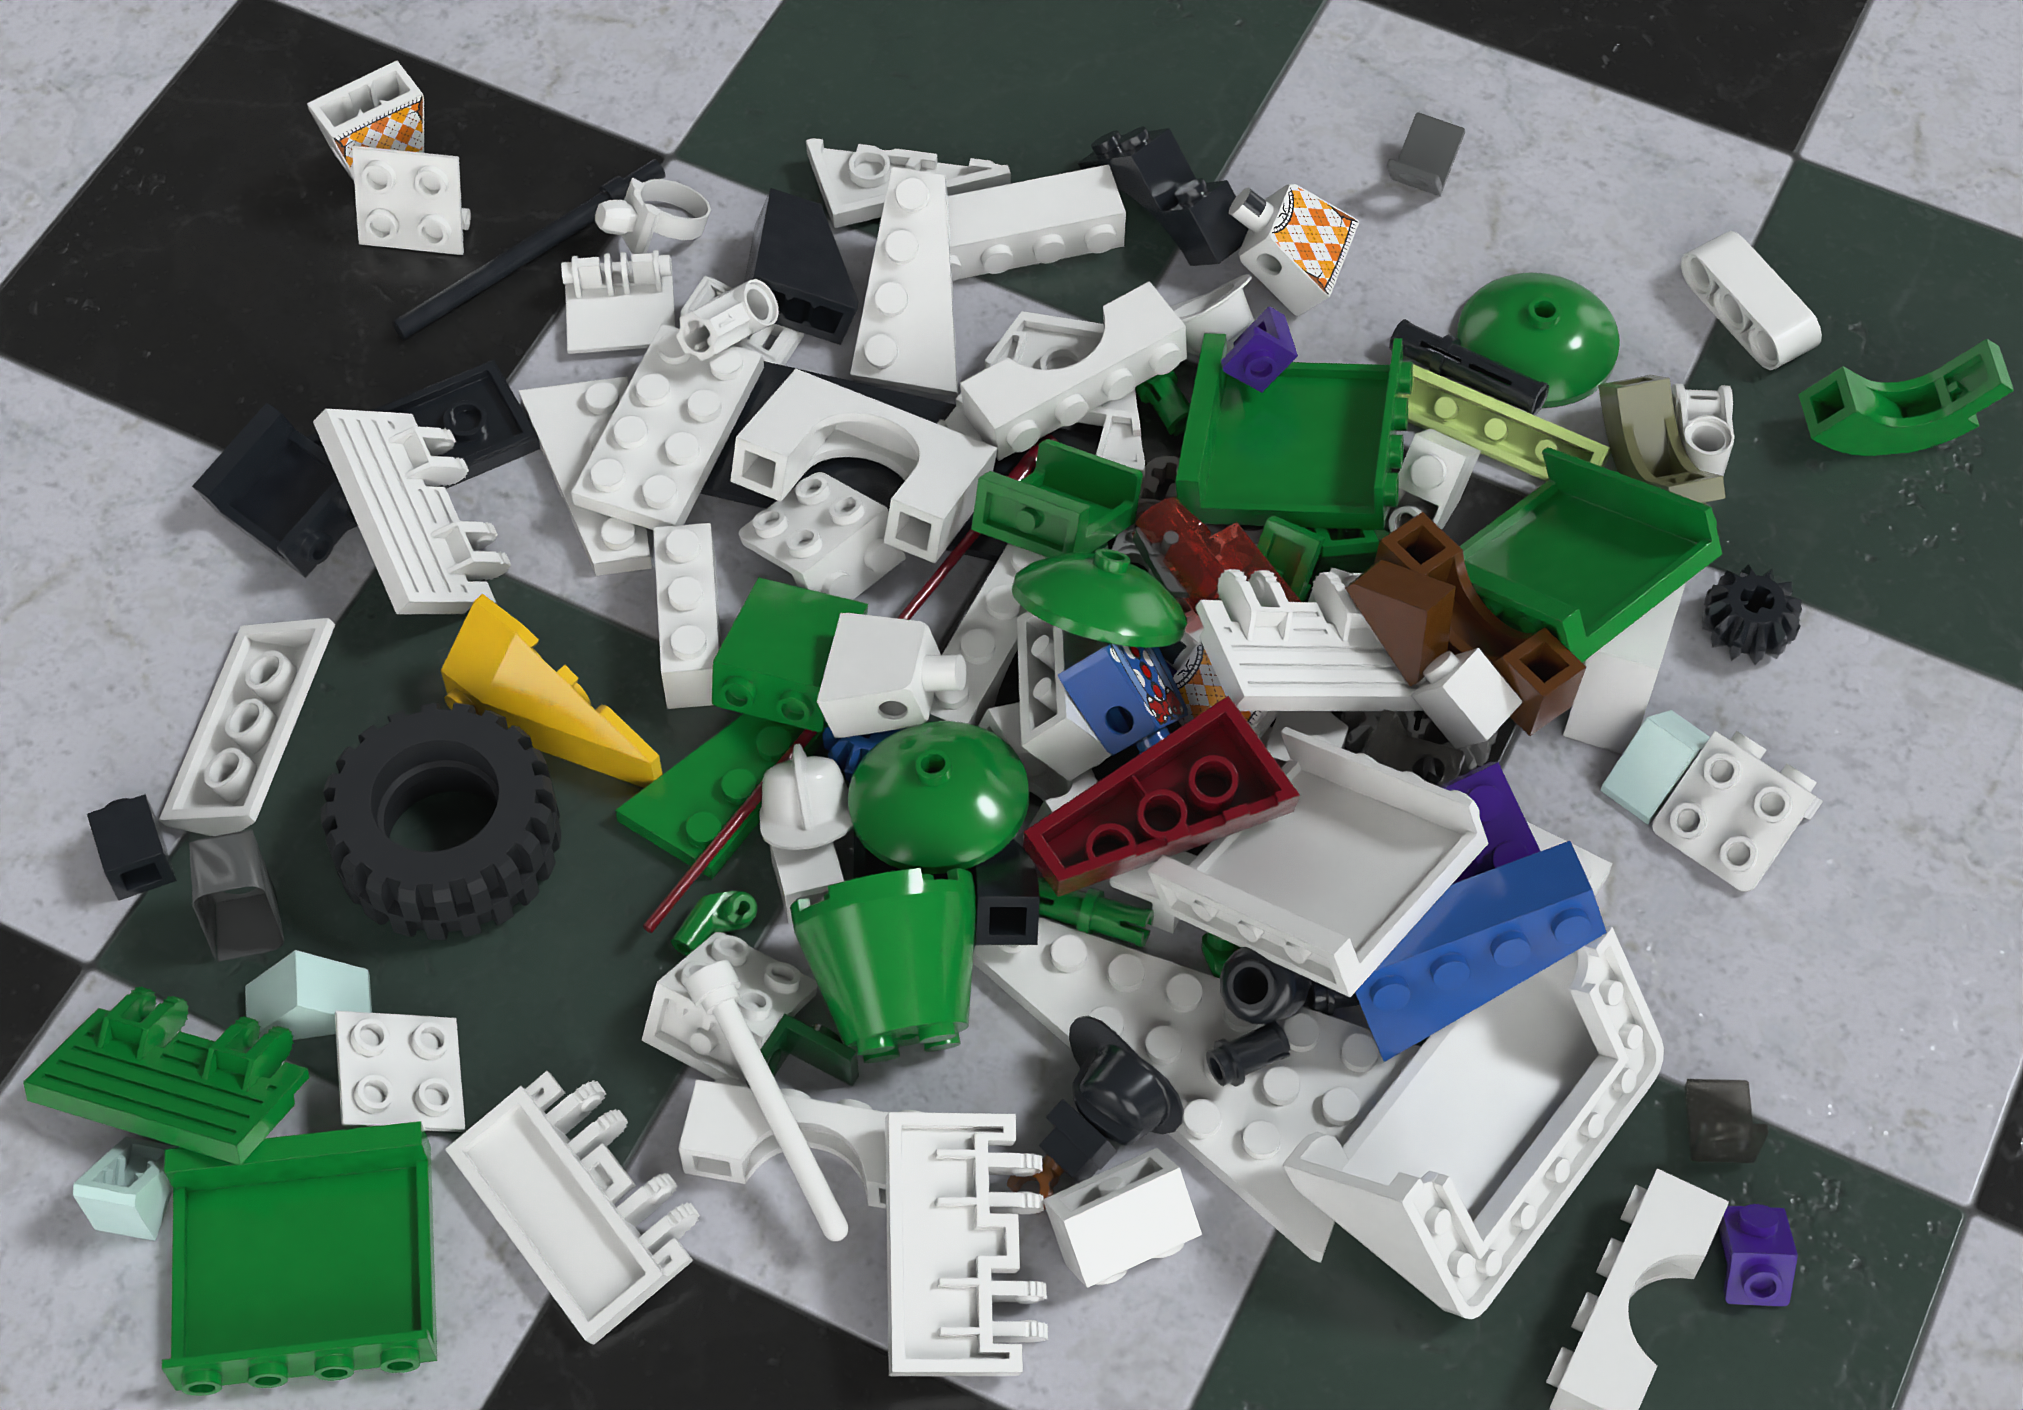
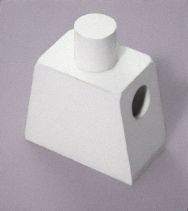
M840 613L817 703L835 738L921 725L929 719L935 691L964 689L967 675L966 663L961 654L941 655L929 626L921 621Z

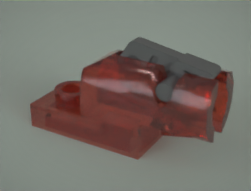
M1174 497L1164 499L1153 505L1136 522L1138 527L1132 533V538L1144 562L1148 564L1154 577L1174 598H1183L1197 615L1195 607L1200 600H1221L1217 593L1218 578L1221 577V573H1224V570L1228 569L1244 572V576H1247L1246 581L1251 578V574H1254V571L1269 570L1277 577L1276 581L1280 583L1288 602H1301L1237 522L1211 536V531L1208 527L1189 512L1178 498Z

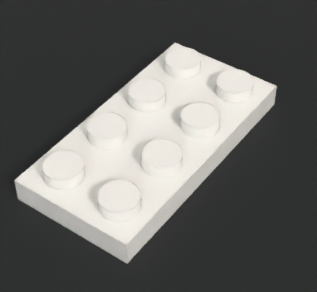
M661 323L571 492L573 504L654 530L653 527L684 525L764 369L763 354L732 345L716 355L701 361L691 353H684L676 337L680 329Z

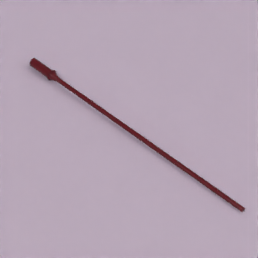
M1050 434L1040 438L1006 477L1020 481L1032 474L1036 467L1039 444L1046 439L1058 442L1057 439ZM971 529L897 619L910 620L981 533ZM805 729L776 765L792 760L794 745L800 744L802 749H804L817 732ZM763 780L643 924V928L647 932L652 933L760 803L762 800Z

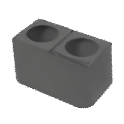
M250 829L189 842L193 908L215 960L216 925L218 962L270 952L280 948L284 944V936L276 890L253 830ZM243 887H257L250 892L242 894L224 892ZM215 903H216V922H215Z

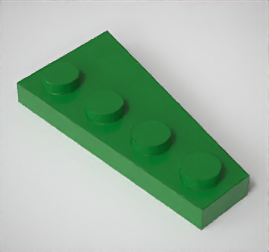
M743 714L615 810L617 822L689 866H692L762 782L766 771L776 765L805 729ZM826 723L823 731L817 732L803 749L807 757L813 756L823 744V732H825V728L829 727L828 723ZM762 800L704 869L702 874L713 880L760 822L759 813L762 807Z

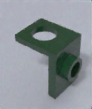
M787 1014L783 1015L760 1049L774 1077L789 1054L850 1086H853L859 1077L857 1052L844 1045L841 1038L835 1032L821 1024L814 1023L810 1027Z

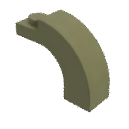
M1650 374L1598 385L1606 435L1613 461L1620 474L1707 505L1706 502L1726 498L1723 476L1699 470L1691 462L1684 449L1675 418L1670 378Z

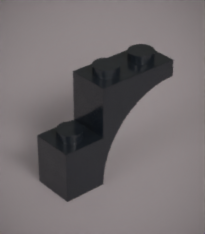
M1142 126L1125 135H1120L1118 130L1109 132L1095 140L1091 144L1093 152L1078 162L1081 170L1109 165L1117 189L1140 203L1159 221L1176 242L1190 266L1220 264L1241 248L1249 228L1229 214L1230 206L1236 195L1228 180L1205 183L1203 178L1196 179L1170 128L1148 131L1145 126Z

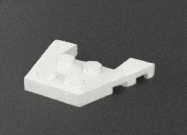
M1021 311L985 359V368L983 370L1007 357L1024 366L1042 370L1071 366L1085 359L1095 350L1103 337L1104 324ZM1134 387L1125 397L1119 400H1110L1089 411L1079 423L1104 426L1096 455L1140 470L1143 474L1142 482L1144 483L1146 476L1145 460ZM960 393L956 398V407L945 421L940 419L937 424L984 442L964 415L962 394Z

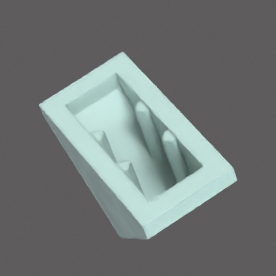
M1672 710L1649 716L1645 719L1602 784L1600 791L1648 825L1660 812L1710 737Z
M297 950L290 953L245 986L246 1017L256 1019L259 1022L258 1025L261 1026L259 1039L265 1033L267 1034L273 1026L284 1027L292 1031L293 1040L336 1034L334 1014L336 1011L372 1013L370 974L368 969Z
M124 1137L74 1182L73 1196L93 1228L99 1231L156 1241L173 1192V1187L164 1173L165 1149L181 1147Z

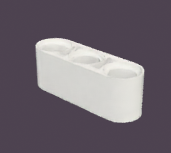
M1726 232L1682 256L1681 269L1688 286L1762 367L1768 370L1776 369L1818 347L1821 343V328L1812 311L1737 232Z

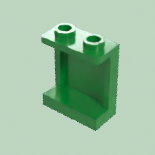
M1046 439L1039 444L1034 472L1022 480L1018 481L992 471L978 478L971 530L1048 558L1072 552L1091 553L1135 523L1143 474L1140 470Z
M758 577L713 660L712 704L716 707L822 732L827 721L817 703L840 613L867 615L868 604Z

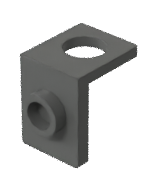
M1417 112L1398 160H1388L1386 167L1391 179L1441 197L1465 135V129Z

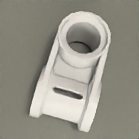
M1673 384L1671 391L1677 428L1689 459L1699 470L1724 476L1735 437L1732 422L1733 395L1731 387L1721 385L1717 391L1686 390L1683 384Z

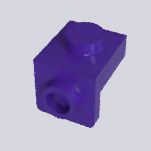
M1268 306L1233 342L1234 348L1221 360V364L1225 373L1262 393L1298 357L1285 315Z
M1760 1204L1727 1206L1718 1226L1727 1261V1272L1723 1290L1726 1302L1738 1305L1787 1306L1791 1299L1798 1253L1785 1208H1772Z

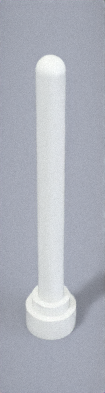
M722 960L701 968L688 977L684 983L695 1006L698 1008L703 1007L707 1015L715 1016L824 1235L831 1241L844 1239L849 1230L848 1223L737 1005L741 998L737 991L741 983L730 961Z

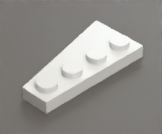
M892 166L850 375L853 380L958 397L947 181L943 174Z
M627 376L518 390L521 405L539 438L541 451L549 463L554 481L569 509L574 527L596 576L652 569L647 528L575 506L571 494L629 385Z

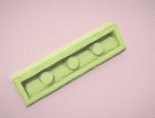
M1414 364L1411 395H1401L1402 398H1408V423L1424 430L1433 429L1480 450V454L1546 482L1549 480L1542 451L1547 447L1601 467L1605 466L1611 454L1608 446Z

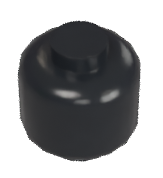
M1242 947L1234 951L1224 963L1220 975V993L1226 1007L1238 1019L1251 1024H1270L1294 1015L1305 1003L1310 989L1309 978L1268 960L1248 947Z

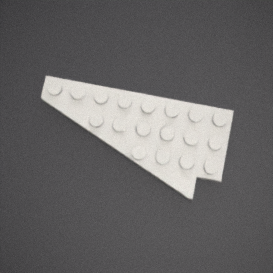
M1040 917L1038 923V945L975 946L973 964L1070 1049L1069 1031L1071 1024L1078 1017L1091 1016L1103 1021L1113 1029L1142 1059L1164 1075L1179 1094L1184 1108L1183 1123L1175 1132L1168 1134L1311 1260L1321 1263L1335 1221L1294 1187L1282 1164L1308 1134L1315 1132L1335 1137L1343 1147L1421 1048L1420 1046L1413 1045L1384 1062L1370 1029L1301 1006L1294 1015L1277 1022L1288 1038L1291 1049L1288 1051L1290 1056L1282 1060L1279 1059L1246 1075L1245 1082L1237 1087L1230 1083L1221 1086L1209 1070L1206 1053L1214 1049L1215 1041L1224 1038L1230 1042L1265 1024H1251L1238 1019L1226 1007L1220 993V978Z

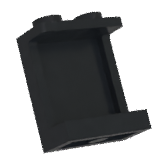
M268 403L260 409L192 486L215 512L305 578L318 564L324 562L329 557L334 545L356 522L326 451L297 431L280 411Z

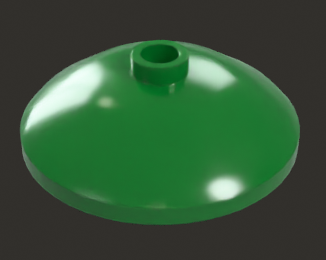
M1534 272L1504 276L1491 281L1476 291L1467 301L1461 312L1456 338L1460 339L1461 346L1539 382L1547 383L1549 385V393L1542 408L1573 404L1596 392L1599 389L1598 385L1604 384L1612 374L1620 346L1619 332L1615 319L1606 305L1594 293L1564 277Z
M1097 549L1095 554L1083 552L1065 553L1035 561L1019 570L1014 577L1012 594L1015 600L1034 616L1070 633L1105 643L1144 648L1172 645L1180 641L1184 636L1187 617L1179 602L1155 577L1145 570L1130 564V558L1121 552L1110 549Z
M955 721L927 722L902 729L886 737L874 746L861 760L852 776L848 792V808L851 822L862 844L881 861L901 870L921 868L922 874H945L947 871L955 868L968 869L990 859L1015 837L1024 822L1029 806V785L1026 770L1014 749L1002 738L984 728Z

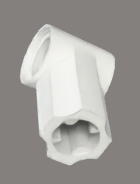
M757 279L749 280L679 318L680 330L676 337L684 353H691L703 361L744 338L773 325L777 321L779 314L775 295L764 282Z

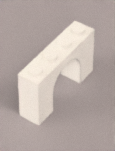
M795 369L736 436L730 481L781 502L804 473L821 461L837 457H856L878 462L889 467L905 480L891 498L884 543L936 563L974 512L978 478L989 471L993 472L997 447Z

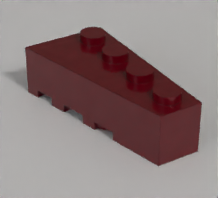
M1227 696L1025 830L1023 848L1059 897L1156 862L1162 855L1170 857L1292 813L1295 810L1300 794L1234 702Z

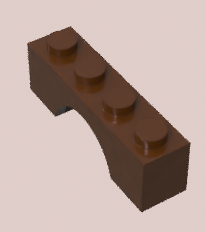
M1424 512L1418 514L1380 540L1374 563L1383 559L1456 586L1447 652L1451 651L1454 655L1476 648L1481 650L1523 701L1510 715V718L1529 736L1572 707L1586 666L1545 627L1534 633H1525L1509 627L1498 619L1487 608L1475 591L1466 570L1463 549Z

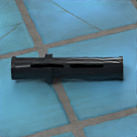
M1403 319L1391 336L1389 343L1391 351L1394 338H1402L1403 355L1428 366L1430 372L1442 377H1452L1534 416L1538 414L1549 393V385L1547 383L1539 382L1461 346L1460 339L1448 334L1441 337Z

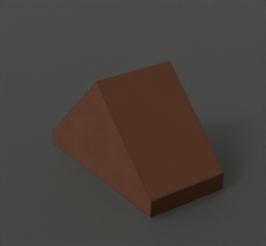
M1382 559L1374 563L1345 587L1409 686L1421 681L1425 677L1423 672L1426 667L1437 657L1447 652L1456 586Z

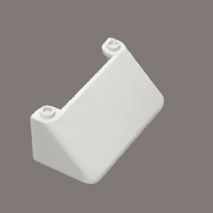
M1605 926L1606 934L1430 1035L1343 1147L1335 1137L1315 1132L1308 1134L1282 1164L1292 1184L1304 1197L1446 1312L1474 1319L1479 1317L1490 1306L1654 1083L1661 1070L1664 1055L1662 1038L1613 927Z

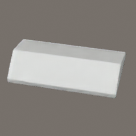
M329 618L240 626L159 818L161 823L171 828L209 836H219L240 832L256 822L335 627V624Z

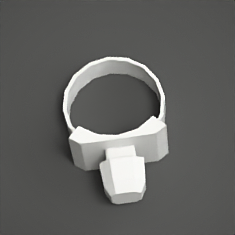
M632 178L624 200H608L598 205L595 222L605 233L621 235L632 254L647 253L654 232L679 240H693L700 237L705 229L711 208L709 202L700 193L681 183L665 179H651L642 183ZM661 201L683 208L695 218L674 216L661 211L652 204L644 202Z

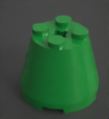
M921 868L885 872L828 886L829 893L823 896L824 901L811 906L809 898L797 899L791 904L790 911L795 936L844 1045L857 1051L858 1055H862L864 1063H879L900 1057L899 1047L923 1043L924 1051L933 1052L950 1049L961 1044L959 1032L969 1027L977 902L971 872L955 868L947 871L948 879L934 880L932 874H922Z

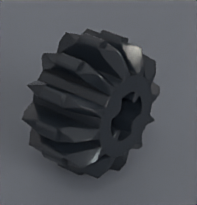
M1749 564L1741 570L1740 575L1726 570L1724 575L1720 577L1718 584L1713 585L1707 591L1704 600L1705 609L1702 616V629L1712 632L1710 638L1712 648L1728 646L1730 648L1731 661L1740 656L1741 653L1748 654L1754 665L1763 659L1764 654L1777 659L1784 652L1786 645L1791 644L1796 639L1801 627L1799 617L1802 612V600L1791 597L1793 592L1792 581L1776 583L1773 581L1772 568L1763 576L1755 574Z

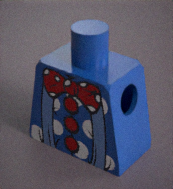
M1110 644L1057 675L1105 750L1112 756L1135 745L1139 753H1143L1170 735L1167 727L1188 716V708L1159 647L1144 648Z

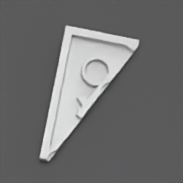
M812 138L806 140L807 155L834 228L882 217L892 166L945 175L947 196L1011 184V172L1008 165L995 164L989 160L971 158L969 166L937 163V154L903 149L882 150L876 146L858 144L857 151L851 152L824 148L823 139Z

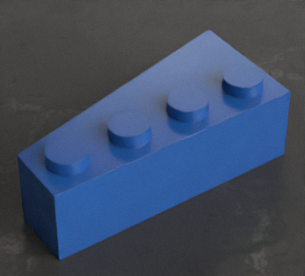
M1571 841L1452 884L1355 991L1384 1062L1607 933L1593 889Z

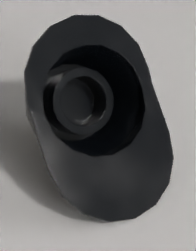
M1082 1016L1074 1020L1070 1026L1069 1042L1073 1057L1080 1068L1072 1084L1073 1100L1078 1112L1104 1137L1125 1146L1133 1144L1149 1132L1162 1135L1175 1132L1183 1123L1184 1108L1179 1094L1169 1080L1151 1064L1142 1059L1103 1021L1091 1016Z

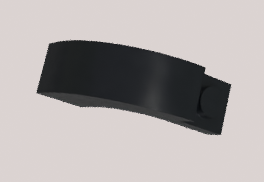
M854 831L853 879L901 870L874 856L862 844ZM1012 839L1008 845L990 859L971 868L964 869L972 874L977 898L975 918L976 945H1038L1040 895L1037 871L1025 849L1015 839ZM947 873L932 874L934 880L948 879Z

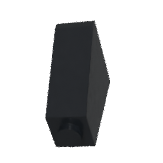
M770 188L755 224L744 283L757 279L764 282L771 289L778 303L779 311L777 321L774 324L841 345L857 312L859 301L821 204Z

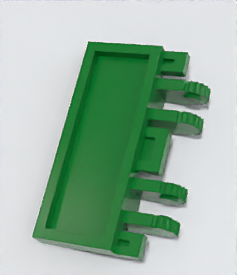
M135 987V990H131V993L127 994L111 1011L98 1008L23 1081L27 1101L241 1165L295 1106L294 1094L309 1079L308 1068L286 1062V1058L290 1056L289 1053L294 1043L292 1031H289L287 1028L273 1026L267 1034L265 1033L259 1039L261 1034L259 1022L256 1019L243 1016L235 1020V1024H231L216 1041L181 1032L186 1020H188L189 1006L187 1001L179 997L168 996L162 1004L159 1003L155 1007L157 1004L155 992L144 987Z

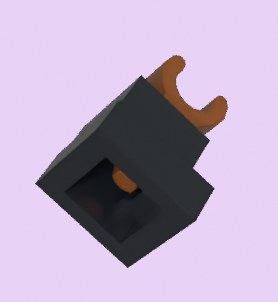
M1062 1099L1046 1116L1054 1129L1039 1145L1046 1153L1042 1158L1043 1172L1026 1177L1011 1175L1007 1180V1187L1012 1192H1018L1026 1182L1037 1181L1040 1185L1038 1194L1043 1195L1045 1199L1054 1194L1053 1188L1057 1185L1060 1176L1064 1172L1078 1184L1091 1178L1098 1169L1101 1170L1117 1151L1098 1130Z

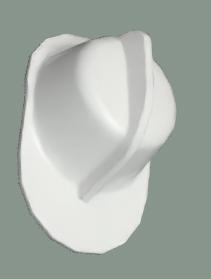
M1250 274L1239 276L1208 294L1171 306L1173 311L1186 325L1187 352L1200 357L1204 333L1226 334L1227 352L1234 348L1233 342L1255 321L1242 289L1251 280Z
M796 744L793 748L792 760L779 763L766 771L762 784V807L759 813L760 831L765 842L776 848L788 850L811 849L829 844L843 837L853 828L848 808L849 789L839 766L833 759L818 756L807 757L801 745Z

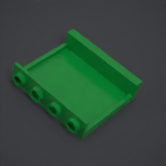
M1204 333L1175 480L1179 523L1265 526L1267 519L1274 515L1300 527L1384 530L1387 507H1397L1399 474L1391 472L1392 469H1402L1403 435L1396 434L1397 431H1407L1408 398H1402L1401 395H1411L1413 385V362L1403 361L1402 338H1394L1390 365L1292 362L1261 393L1223 371L1221 360L1228 354L1226 334Z
M1547 447L1542 451L1549 480L1459 547L1463 549L1466 570L1475 591L1487 608L1498 619L1509 627L1525 633H1534L1545 627L1583 663L1721 556L1722 550L1716 528L1717 521L1711 506Z
M421 1121L265 1138L241 1165L184 1148L165 1149L164 1173L173 1187L171 1358L162 1359V1370L176 1391L182 1390L183 1393L188 1395L204 1396L221 1391L224 1385L248 1383L257 1388H274L286 1384L288 1378L311 1375L321 1380L334 1381L351 1377L354 1374V1370L380 1368L389 1373H405L419 1368L420 1363L437 1361L431 1146Z

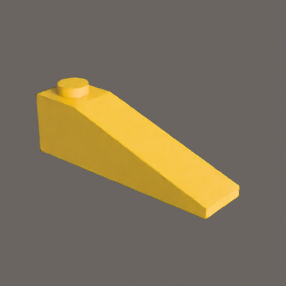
M481 594L473 602L441 668V674L447 691L444 699L451 710L454 703L474 705L476 714L480 716L483 715L485 710H491L506 717L508 729L512 725L519 726L529 735L533 748L643 788L663 775L659 755L611 708L602 704L594 709L591 706L588 695L577 683L579 678L566 665L556 672L533 649L539 641L533 633L484 594Z

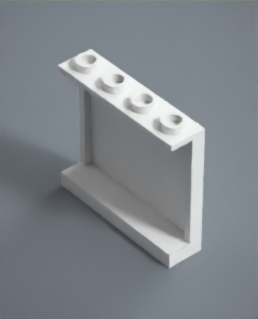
M1285 727L1280 733L1290 759L1281 769L1300 794L1294 812L1212 841L1189 866L1162 855L1148 870V874L1166 913L1239 947H1248L1276 964L1351 997L1489 843L1479 817V809L1474 800L1465 793L1458 790H1446L1424 781L1418 775L1409 771L1401 772L1376 762L1364 753L1355 754L1339 748L1318 735L1309 736Z

